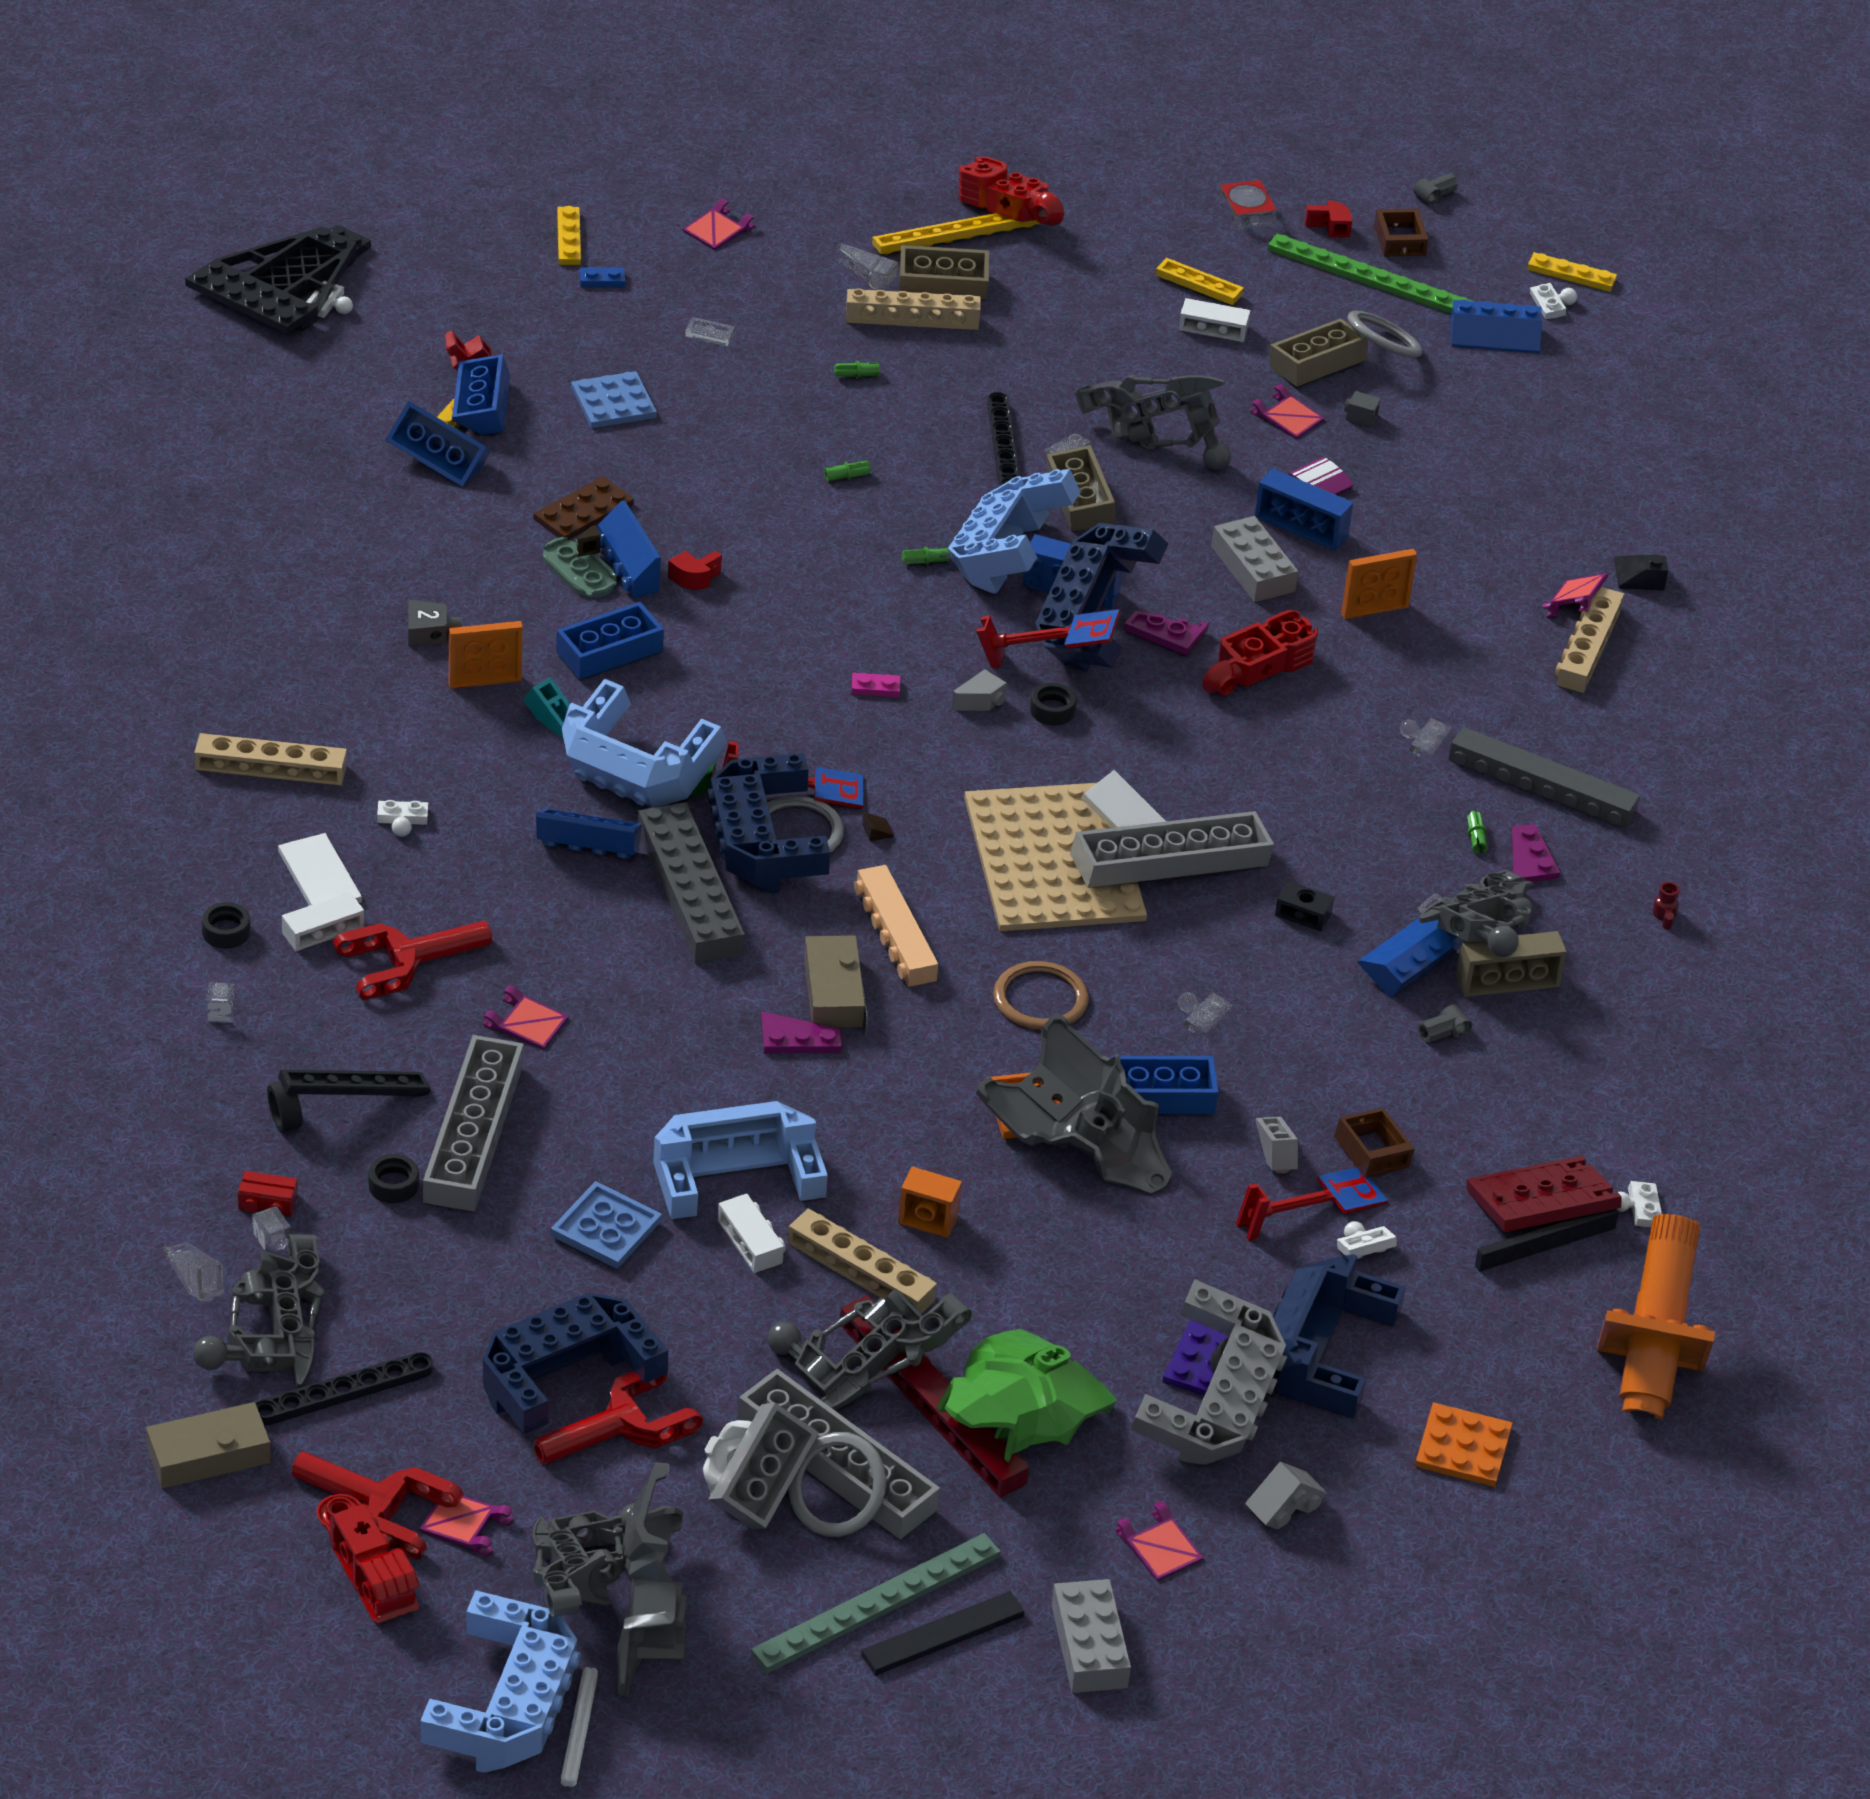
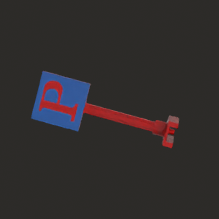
M1120 610L1075 615L1071 626L1066 628L1009 635L1006 633L998 634L991 616H984L980 619L984 628H978L976 633L992 668H1000L1005 656L1004 648L1009 645L1067 637L1064 644L1066 648L1111 643L1120 616Z
M728 742L722 768L730 760L738 759L737 742ZM815 767L814 778L808 777V788L814 789V801L858 809L863 808V775Z
M1355 1167L1319 1175L1317 1181L1325 1189L1324 1191L1270 1202L1271 1200L1257 1183L1248 1185L1235 1224L1237 1227L1245 1225L1249 1231L1246 1238L1248 1241L1258 1238L1264 1219L1272 1216L1274 1213L1334 1201L1340 1210L1346 1214L1386 1204L1388 1200L1371 1178H1365L1359 1169Z

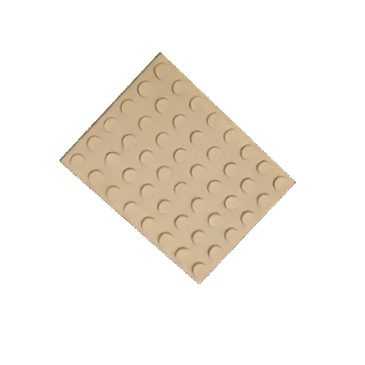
M1097 783L965 791L964 799L999 931L1146 921L1147 913L1138 882L1088 888L1070 855L1076 832L1110 828L1081 799L1083 794Z

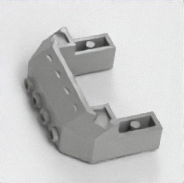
M1194 1279L1180 1315L1230 1336L1197 1415H1193L1145 1394L1130 1430L1181 1451L1178 1458L1180 1461L1206 1465L1241 1453L1246 1440H1253L1258 1428L1257 1425L1253 1424L1256 1416L1262 1418L1268 1404L1263 1399L1266 1393L1272 1394L1277 1382L1273 1375L1276 1370L1281 1372L1287 1356L1282 1355L1286 1344L1270 1311Z

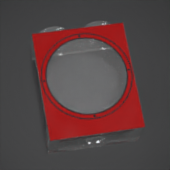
M1261 180L1220 185L1218 202L1219 204L1228 203L1233 212L1231 227L1234 231L1275 226L1277 209Z

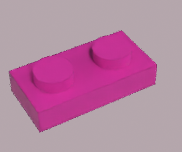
M852 673L851 694L899 697L900 676Z

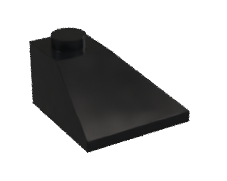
M1654 554L1614 557L1619 589L1665 590L1668 575L1666 556Z

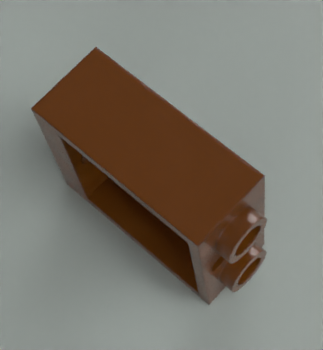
M1418 208L1376 210L1374 228L1384 257L1426 256L1429 239ZM1387 227H1414L1416 234L1390 235Z
M1384 1108L1339 1118L1334 1137L1365 1178L1405 1169L1410 1166L1415 1148ZM1376 1132L1386 1147L1368 1151L1358 1136Z

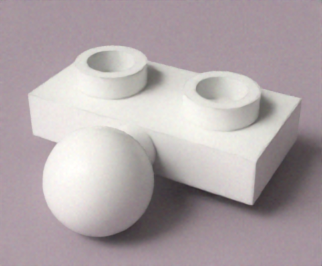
M334 286L333 291L317 315L318 317L324 318L333 307L340 314H348L352 311L353 303L350 298L343 296V286ZM315 291L306 302L310 304L315 303L320 293Z
M1551 283L1530 287V294L1537 306L1541 307L1545 319L1566 316L1564 304L1572 305L1577 300V293L1572 288H1565L1560 294H1557Z
M378 801L377 823L392 824L393 833L399 837L407 836L411 832V824L427 825L428 802Z
M1631 1181L1628 1186L1629 1195L1625 1192H1618L1622 1196L1621 1208L1617 1210L1625 1212L1632 1208L1635 1226L1651 1227L1653 1217L1662 1214L1656 1184Z
M1356 1221L1350 1222L1345 1226L1344 1235L1346 1237L1337 1239V1249L1344 1255H1357V1259L1374 1252H1384L1388 1248L1397 1246L1396 1236L1386 1227L1382 1226L1365 1231L1364 1226Z

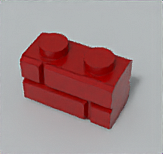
M245 1171L238 1190V1209H244L251 1213L256 1211L270 1213L277 1217L282 1215L291 1217L298 1196V1179Z

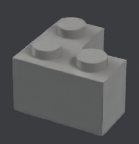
M1279 1462L1245 1504L1265 1525L1279 1529L1290 1521L1291 1515L1296 1509L1310 1513L1318 1508L1327 1492L1306 1471Z

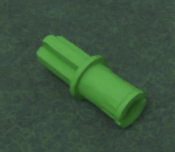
M855 361V363H837L834 366L836 377L855 376L856 379H859L863 376L878 377L880 373L878 362L859 363V361Z
M869 461L850 464L844 462L843 465L825 467L824 475L827 482L844 478L850 480L851 477L869 474L871 467Z
M927 547L918 550H904L902 561L904 564L924 563L925 566L929 563H948L949 557L940 555H949L948 548L928 549Z
M1471 811L1467 816L1469 825L1467 832L1469 838H1471L1472 851L1480 853V846H1482V851L1485 853L1488 850L1485 837L1487 829L1483 826L1481 813Z

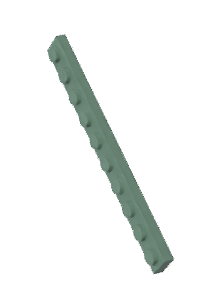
M983 1533L751 1648V1656L768 1674L999 1558L1001 1551Z

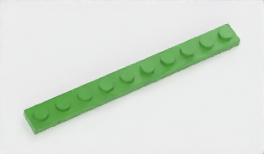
M1276 234L1268 244V251L1450 314L1452 313L1454 300H1469L1465 297L1448 293L1445 290L1428 286L1425 283L1408 279L1405 276H1399L1364 262H1358L1346 256L1329 252L1326 249L1309 245L1306 242L1297 241L1286 235Z

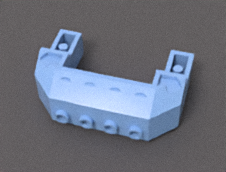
M1056 469L1050 473H1035L1028 477L1021 478L1017 476L981 497L980 502L973 509L972 514L948 547L950 555L954 559L960 573L971 585L994 594L999 591L1008 574L1030 570L1037 556L1027 536L1022 534L1028 531L1039 530L1050 514L1048 509L1073 505L1081 491L1071 470L1060 471Z
M606 679L602 681L583 707L574 703L569 705L562 733L566 753L574 770V775L581 781L587 780L594 783L600 789H609L619 797L630 798L641 806L646 805L655 808L687 799L728 745L721 726L704 719L698 722L680 747L665 741L654 756L608 737L607 735L630 707L631 702L623 686Z
M778 1101L674 1115L655 1136L653 1162L670 1218L678 1219L697 1216L698 1191L693 1177L788 1164L800 1201L825 1198L828 1175L815 1140V1119Z
M475 1590L466 1612V1634L512 1645L513 1648L486 1713L429 1699L420 1720V1743L476 1757V1771L485 1773L508 1767L542 1752L548 1735L552 1733L555 1717L561 1710L565 1692L570 1688L573 1672L579 1665L581 1652H577V1638L562 1616L552 1618L548 1608Z

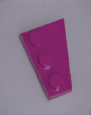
M1135 610L1125 622L1124 631L1187 656L1208 631L1209 623L1200 622V625L1187 623L1188 619L1179 618L1178 621L1167 620L1163 615Z
M1536 824L1512 827L1513 873L1524 877L1526 881L1530 882L1559 879L1560 871Z
M761 1011L764 1053H841L839 1028Z

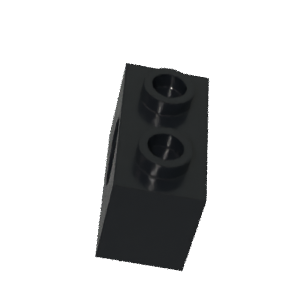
M1288 881L1277 898L1275 916L1321 932L1332 914L1334 896Z

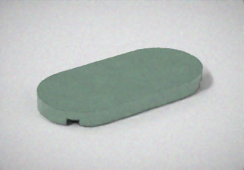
M560 537L549 541L545 545L543 551L544 563L575 593L588 598H599L613 592L616 587L615 572L597 554L577 557V539L572 541L568 540V537Z

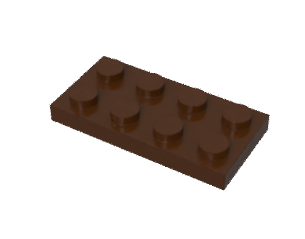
M602 476L533 513V519L558 538L568 537L569 540L586 531L591 526L599 524L621 501H625L629 507L634 505V498Z

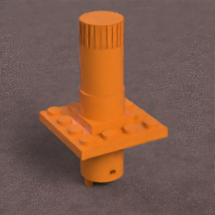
M1658 1214L1653 1217L1634 1314L1630 1315L1626 1310L1613 1309L1612 1311L1607 1310L1597 1351L1626 1357L1619 1395L1624 1401L1622 1412L1625 1413L1643 1411L1655 1415V1419L1663 1420L1665 1408L1671 1406L1677 1367L1703 1372L1714 1342L1715 1331H1710V1328L1707 1326L1694 1325L1690 1327L1685 1323L1689 1304V1290L1701 1228L1697 1221L1688 1217L1675 1214Z

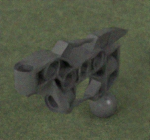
M1131 374L1123 382L1107 381L1085 386L1074 391L1082 414L1107 407L1113 439L1128 435L1131 442H1140L1142 447L1153 450L1156 447L1179 444L1193 447L1204 438L1206 448L1203 453V462L1213 471H1221L1230 464L1231 451L1228 446L1219 443L1214 429L1220 423V419L1209 389L1223 386L1225 384L1224 380L1203 375L1174 376L1172 379L1166 380L1136 377ZM1136 384H1167L1165 389L1143 395L1135 389ZM1104 390L1109 392L1110 398L1105 395ZM1171 395H1174L1177 398L1178 402H1175L1172 399ZM1151 400L1157 403L1158 408L1152 405ZM1131 406H1134L1138 413H1135ZM1185 408L1192 428V433L1188 439L1159 440L1158 436L1155 435L1151 417Z
M1509 870L1488 873L1481 878L1480 884H1465L1464 890L1456 894L1454 898L1444 897L1443 900L1427 907L1422 912L1419 922L1426 923L1438 920V928L1467 942L1487 941L1488 948L1493 954L1500 957H1508L1516 952L1519 945L1518 934L1511 926H1516L1517 928L1525 927L1528 925L1532 914V904L1524 895L1527 892L1528 886L1533 885V882L1526 881L1524 877Z
M288 1234L289 1258L267 1251H260L261 1262L258 1270L244 1273L241 1281H238L232 1290L230 1298L232 1301V1322L227 1333V1340L231 1345H226L223 1340L216 1336L202 1337L193 1347V1358L197 1365L206 1370H214L221 1367L225 1361H239L246 1372L292 1371L293 1367L296 1387L300 1388L312 1363L315 1335L313 1325L324 1294V1290L316 1282L320 1260L316 1235ZM303 1299L312 1302L308 1327L303 1324L300 1301ZM247 1302L253 1305L269 1307L273 1335L246 1334L237 1326L240 1303Z
M895 1288L887 1296L886 1300L880 1298L876 1303H873L871 1300L856 1303L853 1311L840 1318L831 1327L823 1332L819 1329L814 1330L810 1339H807L804 1345L801 1343V1332L796 1325L788 1321L779 1322L772 1326L768 1332V1345L774 1353L781 1356L791 1355L796 1360L795 1365L800 1374L824 1396L821 1401L833 1410H837L851 1403L863 1393L870 1391L871 1384L889 1374L892 1375L909 1365L918 1366L923 1353L933 1351L945 1344L949 1338L970 1321L972 1310L953 1293H949L942 1297L938 1304L927 1314L922 1316L900 1291ZM857 1317L862 1321L866 1320L874 1329L849 1351L837 1364L833 1363L823 1353L826 1342L825 1336L837 1328L845 1326ZM939 1327L937 1330L930 1332L933 1328ZM881 1348L879 1351L873 1352L875 1349ZM900 1352L907 1354V1358L877 1374Z
M634 1503L625 1506L618 1516L607 1517L597 1511H590L550 1519V1526L544 1517L538 1518L533 1528V1545L537 1557L535 1568L532 1569L533 1582L543 1587L545 1605L549 1609L552 1618L578 1613L579 1605H582L581 1601L610 1605V1601L607 1598V1585L618 1580L620 1573L626 1569V1557H623L622 1554L623 1533L625 1534L629 1509L634 1507ZM586 1528L583 1533L577 1534L581 1529ZM595 1545H616L615 1552H609L605 1549L585 1552L583 1549ZM543 1559H550L551 1564L544 1567ZM609 1564L605 1569L600 1570L603 1565Z

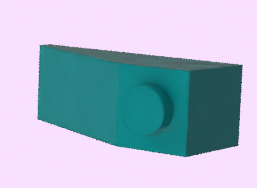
M549 677L532 687L523 701L537 720L563 738L562 727L570 703L552 678Z

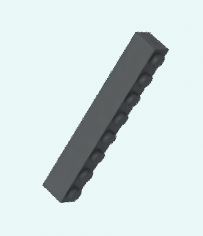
M1462 727L1451 743L1448 760L1490 775L1503 782L1521 787L1524 790L1539 794L1547 799L1565 804L1568 807L1583 811L1591 816L1609 821L1614 825L1626 828L1637 812L1640 794L1466 727Z

